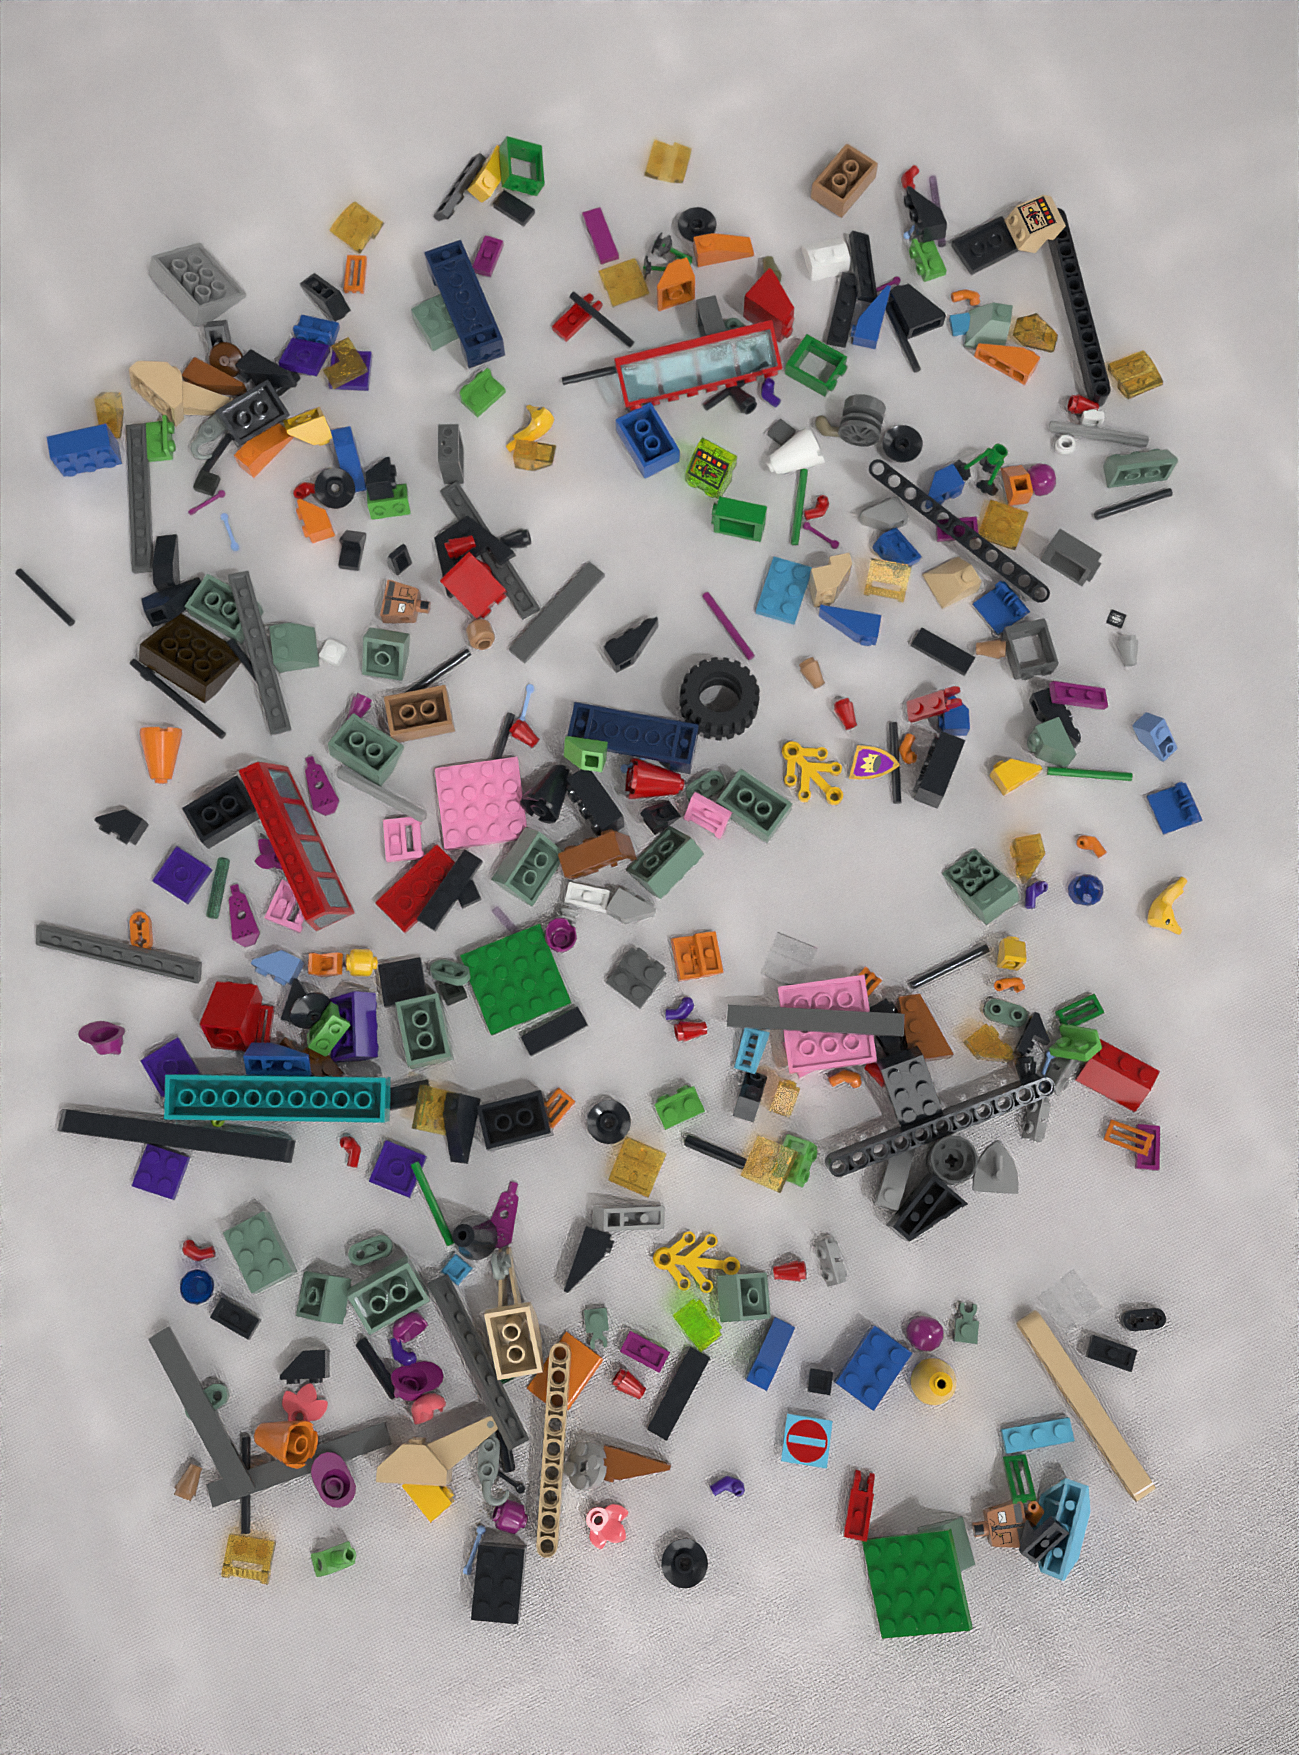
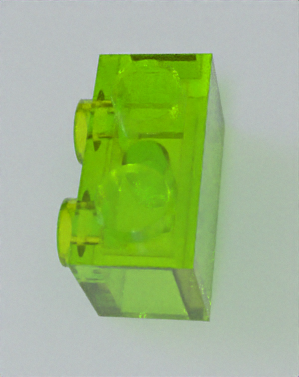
M693 1298L672 1316L698 1350L702 1352L722 1335L720 1333L722 1327L715 1318L710 1320L705 1314L708 1309L700 1299L696 1302Z

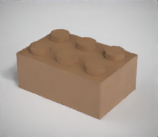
M846 143L812 183L811 198L842 218L876 178L878 163Z
M446 685L384 697L390 736L399 743L456 732Z

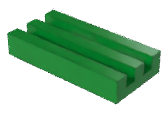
M1094 993L1056 1011L1055 1014L1058 1016L1060 1024L1068 1025V1020L1097 1008V1012L1069 1024L1078 1026L1105 1012ZM1090 1000L1094 1002V1004L1066 1017L1063 1016V1013Z
M1026 1454L1004 1456L1002 1461L1012 1504H1017L1018 1501L1026 1503L1028 1500L1036 1501ZM1018 1461L1022 1462L1029 1494H1025ZM1009 1462H1012L1020 1495H1017Z

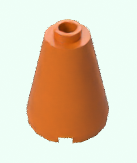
M160 727L141 728L139 734L150 779L155 780L156 784H167L168 780H171L173 777L182 738V729L167 727V729Z
M305 1420L261 1423L255 1430L254 1441L259 1447L286 1466L298 1469L304 1467L307 1459H312L318 1445V1434L312 1427L314 1425Z

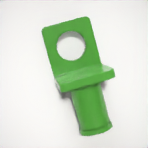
M349 1541L311 1554L316 1577L330 1575L355 1564L356 1551L351 1548ZM318 1558L322 1563V1570L319 1567Z

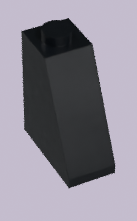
M909 283L897 285L890 290L888 302H891L907 339L944 325L945 312Z

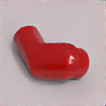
M913 165L902 175L901 183L903 189L907 190V186L913 189L916 188L913 178L920 172L916 165Z

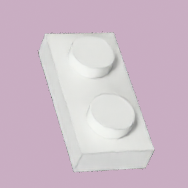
M569 882L564 903L606 913L611 891Z

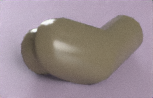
M823 415L816 418L815 426L821 435L839 437V427L831 426Z

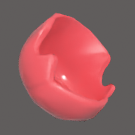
M434 1393L420 1396L411 1408L414 1424H421L432 1419L435 1409H439L442 1412L443 1407L446 1406L445 1398Z

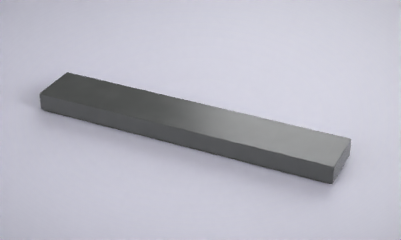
M588 562L509 648V651L525 664L605 577V573L591 562Z

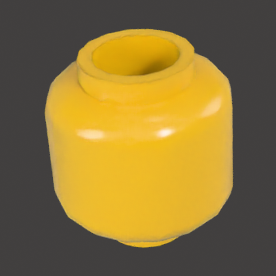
M352 949L350 954H346V971H349L351 976L368 977L372 974L373 969H377V957L373 956V952L370 949Z

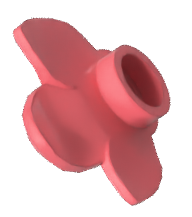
M312 1383L303 1386L297 1394L286 1391L282 1399V1406L288 1413V1421L297 1420V1414L302 1413L304 1416L303 1420L310 1422L319 1420L324 1415L328 1402L317 1400L316 1389Z
M610 1504L605 1508L593 1507L588 1511L586 1524L590 1528V1541L595 1547L602 1549L607 1540L619 1543L626 1539L625 1529L620 1523L628 1515V1511L618 1504ZM596 1516L602 1517L599 1523H594Z

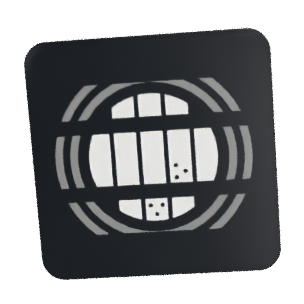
M1111 609L1106 623L1121 629L1127 615Z

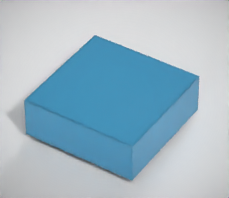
M969 313L950 315L949 322L952 336L966 335L970 324Z
M455 1254L441 1272L445 1275L448 1274L451 1281L459 1286L473 1268Z

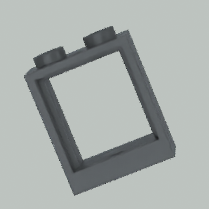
M716 295L696 300V324L700 337L726 331ZM728 343L705 348L707 361H721L727 358Z
M438 424V464L444 484H453L456 481L459 484H464V444L459 424Z
M1060 528L1049 543L1041 562L1078 585L1083 586L1086 580L1090 582L1095 576L1096 571L1102 564L1099 562L1102 554Z
M1045 618L1004 628L1001 636L1003 641H1006V652L1015 680H1028L1038 674L1046 676L1055 671L1059 662ZM1038 634L1047 663L1021 669L1012 640Z

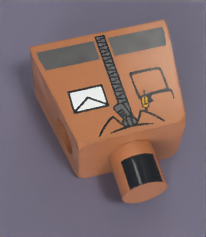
M387 579L380 613L383 623H415L418 612L429 614L431 602L421 600L419 589Z
M1012 1500L986 1508L983 1510L984 1521L972 1522L974 1537L987 1536L988 1543L992 1547L1020 1548L1026 1522L1024 1507L1021 1501H1018L1017 1504H1012Z

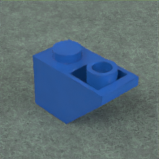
M954 464L935 472L928 495L940 505L949 498L955 499L962 493L965 482ZM929 500L926 501V509L933 507L932 502Z
M955 696L948 697V700H950V699L952 700V699H954V698H956V697H955ZM962 703L961 706L942 713L941 716H938V729L954 736H967L970 730L969 708Z

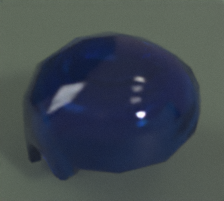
M1083 874L1071 880L1068 886V894L1075 904L1091 906L1101 900L1104 894V886L1098 877L1091 874Z
M195 1269L189 1271L180 1281V1294L189 1304L198 1305L205 1303L213 1295L214 1280L204 1270Z

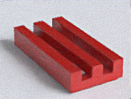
M261 1005L256 1043L262 1042L266 1010H268L264 1043H270L275 1007Z

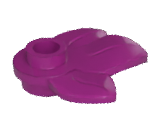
M259 839L258 847L262 855L257 857L254 862L262 869L275 867L283 870L270 840Z

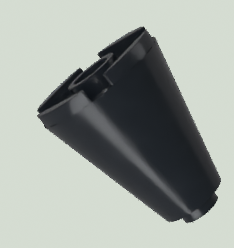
M562 764L554 765L522 796L520 801L522 808L530 816H533V814L539 816L538 820L541 822L555 823L559 818L567 792L566 787L568 785L566 779L571 776L570 770Z
M481 1215L466 1217L457 1225L452 1234L456 1249L463 1257L469 1260L487 1258L494 1252L498 1244L496 1226L490 1219Z

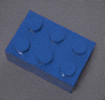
M651 402L616 419V432L644 479L680 462V450Z
M107 424L46 437L50 459L64 477H73L79 473L94 472L97 469L113 468L116 465L122 464L119 443Z
M871 1325L833 1382L874 1411L912 1355V1352L875 1325Z

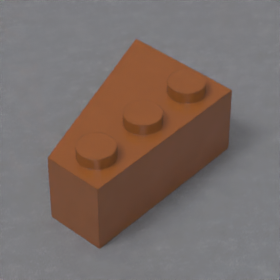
M612 829L603 831L601 836L597 838H587L578 846H568L564 848L563 852L558 854L565 878L572 880L599 872L598 869L610 864L611 867L618 866V861L627 858L630 861L637 860L630 836Z
M921 994L898 997L895 1001L898 1014H905L904 1037H902L904 1050L918 1045L925 1062L951 1058L954 1054Z

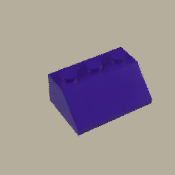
M353 991L330 998L332 1003L338 1005L340 1017L350 1022L349 1028L331 1050V1059L335 1063L377 1058L379 1046L377 1043L376 993Z

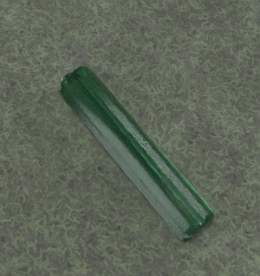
M219 857L217 860L206 917L210 919L219 918L230 865L228 858Z

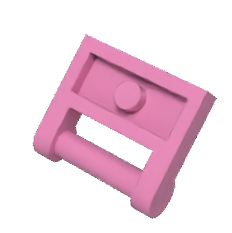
M695 792L691 797L683 819L698 824L714 833L718 839H721L726 831L732 812Z
M411 817L383 820L387 862L421 860L425 856L421 843L420 825H422V822ZM409 825L412 826L414 849L412 852L407 850L406 826Z
M281 880L264 918L301 933L303 929L302 923L305 919L301 909H299L294 923L288 921L297 900L287 881Z

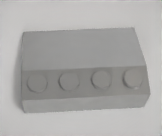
M200 242L151 256L150 277L195 327L213 321L247 295Z

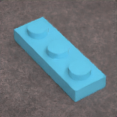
M1069 1417L1001 1429L1005 1453L1007 1454L1075 1441Z

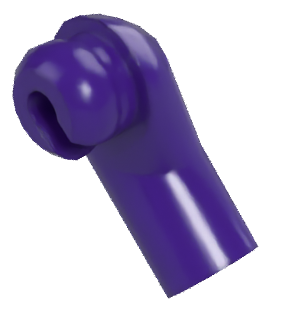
M766 378L761 386V396L776 408L781 403V399L774 395V380Z
M1036 881L1026 888L1025 908L1035 909L1036 897L1048 890L1047 882Z
M684 997L677 1009H665L666 1020H683L687 1018L694 1009L692 998Z
M395 1338L389 1339L394 1360L404 1366L416 1363V1354L405 1351L401 1340L398 1343Z
M725 1476L710 1485L715 1496L725 1490L737 1497L742 1496L745 1492L744 1483L740 1479L731 1476Z

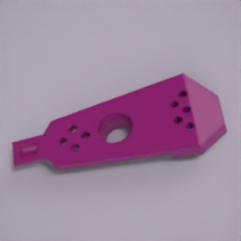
M313 756L305 758L308 766L305 773L313 810L324 816L335 813L340 801L322 766L315 763ZM319 782L323 783V787L321 789L316 788V785Z
M238 884L230 886L232 896L229 898L232 940L243 947L255 945L260 935L259 928L246 895L240 893ZM240 912H245L246 914L243 919L238 918Z
M510 1181L508 1190L501 1194L491 1217V1221L497 1228V1237H500L497 1238L498 1244L495 1248L501 1249L512 1243L519 1197L515 1194L518 1183ZM504 1210L509 1213L506 1219H502L500 1216Z

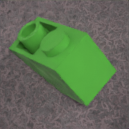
M566 736L564 757L582 770L602 772L606 763L608 742Z

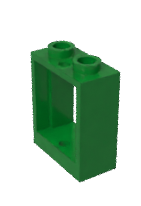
M506 136L499 147L502 187L538 196L545 185L542 145ZM511 157L530 162L531 179L512 174Z
M806 334L786 363L785 375L826 397L829 391L832 392L835 389L838 377H842L848 368L846 365L847 356ZM809 352L836 366L826 383L799 368Z
M719 496L718 504L714 503L712 508L711 524L714 525V532L761 542L766 524L767 506Z

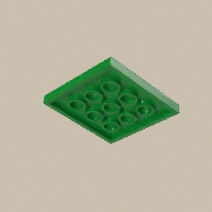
M541 924L460 955L463 965L469 968L471 975L470 983L491 1036L572 1004L550 947L545 941Z
M952 1529L867 1538V1542L862 1541L882 1639L963 1632L973 1629Z

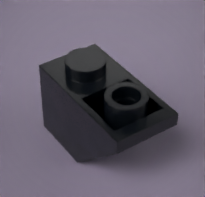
M385 457L366 471V487L370 501L394 497V489H397V472L395 464H391L390 457Z
M126 809L98 816L94 820L100 825L98 829L108 835L112 832L117 835L116 839L126 845L130 842L135 846L149 826L144 819Z
M746 1072L733 1116L754 1123L767 1076L757 1072L755 1074Z
M330 1349L302 1351L280 1374V1380H286V1384H300V1379H309V1383H323V1378L330 1377Z

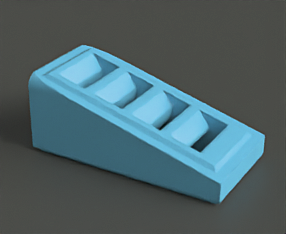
M744 1028L734 1066L735 1069L752 1074L756 1073L770 1032ZM753 1035L758 1036V1040L752 1039ZM750 1043L755 1044L756 1048H750ZM747 1051L754 1053L753 1057L746 1056ZM743 1060L751 1061V1066L742 1064Z

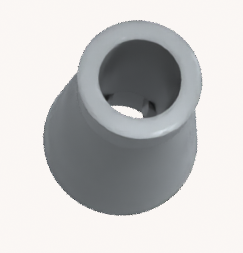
M1136 635L1119 637V643L1117 644L1124 661V666L1137 665L1138 640H1136Z

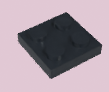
M421 957L378 965L385 1008L396 1006L395 1002L427 995Z

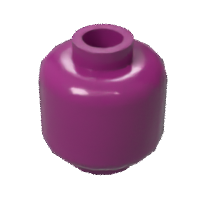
M509 1499L502 1505L495 1506L492 1515L495 1527L511 1534H516L520 1528L524 1529L528 1520V1514H525V1506Z

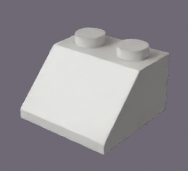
M835 238L801 246L811 281L842 275V272L849 273L851 259L847 245L842 239Z

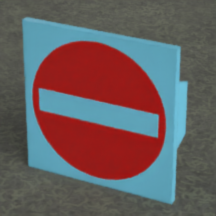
M787 1414L781 1461L827 1469L833 1421Z

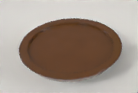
M221 342L210 350L208 362L209 365L234 378L239 374L235 365L243 355L234 344Z

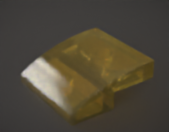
M654 139L644 176L670 183H683L692 148L674 142L673 146Z
M354 201L340 214L329 231L361 254L370 238L375 239L385 223Z
M635 258L598 271L612 308L649 295L648 287Z
M1144 350L1108 364L1109 373L1118 381L1117 388L1127 399L1163 385L1158 369Z
M626 1136L608 1181L649 1198L667 1153Z

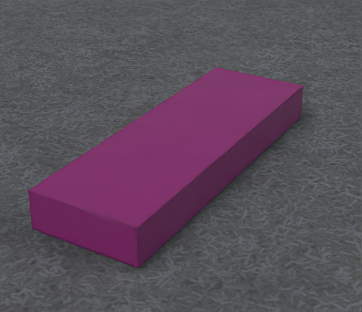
M601 207L582 212V217L600 264L619 259L618 251Z
M1059 681L1049 683L1052 703L1100 710L1108 708L1105 688Z

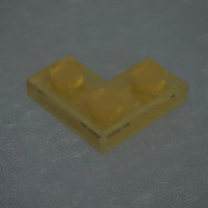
M349 337L331 346L340 362L324 369L323 372L333 390L368 372L365 363Z

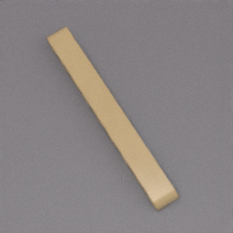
M1034 1310L1016 1322L1019 1330L1132 1499L1137 1502L1155 1490L1153 1482L1041 1315Z
M557 1342L552 1346L549 1353L536 1543L538 1554L544 1558L552 1557L556 1553L560 1536L572 1353L570 1346L566 1342ZM557 1347H563L566 1350L567 1355L564 1359H558L555 1356V1349ZM560 1370L565 1374L563 1382L559 1383L554 1380L553 1373ZM554 1394L561 1395L564 1401L563 1405L555 1406L551 1401ZM552 1418H558L562 1422V1427L559 1430L551 1428L550 1420ZM549 1443H558L560 1452L556 1454L551 1453L548 1449ZM549 1466H554L558 1469L559 1475L552 1478L548 1476L547 1468ZM549 1490L554 1491L557 1495V1500L553 1502L548 1501L545 1497V1492ZM552 1515L556 1523L548 1526L544 1523L543 1517ZM545 1539L551 1540L554 1548L545 1550L542 1546V1541Z

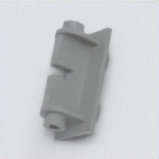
M1062 1057L1056 1059L1054 1065L1059 1067L1060 1070L1058 1071L1051 1067L1046 1076L1054 1081L1056 1087L1055 1094L1057 1096L1061 1090L1064 1091L1067 1088L1069 1077L1072 1073L1077 1072L1081 1061Z
M1044 1098L1027 1105L1026 1118L1022 1127L1023 1139H1033V1141L1042 1142V1139L1045 1138L1047 1123L1040 1120L1041 1118L1048 1119L1051 1106L1049 1098Z
M834 1237L815 1242L816 1255L820 1260L822 1276L827 1283V1287L846 1282L845 1277H847L843 1261L835 1263L834 1260L841 1257L837 1241H834Z

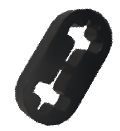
M1159 1308L1128 1310L1121 1316V1324L1128 1331L1159 1329L1166 1323L1165 1313ZM1153 1312L1160 1317V1320L1156 1321V1325L1153 1321H1146V1317L1153 1316ZM1131 1314L1133 1318H1141V1322L1134 1323V1327L1127 1323V1319H1130Z

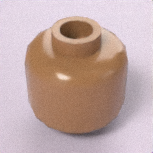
M475 619L466 628L468 641L473 648L486 650L491 647L495 640V634L489 621Z

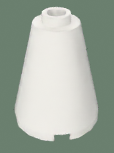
M806 426L768 456L770 460L767 461L771 473L776 472L779 475L821 465L825 461L823 456L820 455V448L809 426Z

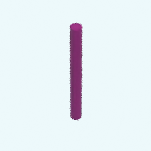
M706 592L703 594L702 597L746 658L748 660L755 657L754 653L710 593Z

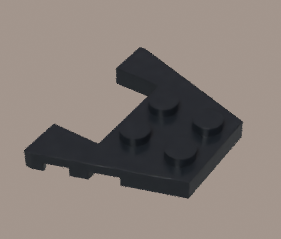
M469 516L464 517L434 537L443 577L468 552L477 558L491 549L500 565L516 556L511 548ZM472 535L476 547L470 549L457 559L455 557L450 559L444 543L448 542L449 539ZM445 587L446 594L449 598H452L454 595Z

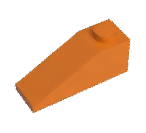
M715 233L694 237L693 251L697 267L754 256L750 237Z
M981 343L978 344L974 354L975 358L1023 385H1026L1041 358L1035 352L1023 347Z
M279 423L247 441L234 454V457L239 467L255 478L294 436L289 435L286 428Z

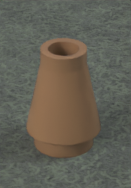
M996 639L976 642V655L996 659L1005 657L1006 641Z
M811 657L799 664L801 668L799 671L811 683L814 689L825 684L818 660L815 661L814 657Z
M189 1464L187 1470L174 1487L176 1489L174 1495L191 1501L192 1497L196 1496L203 1468Z

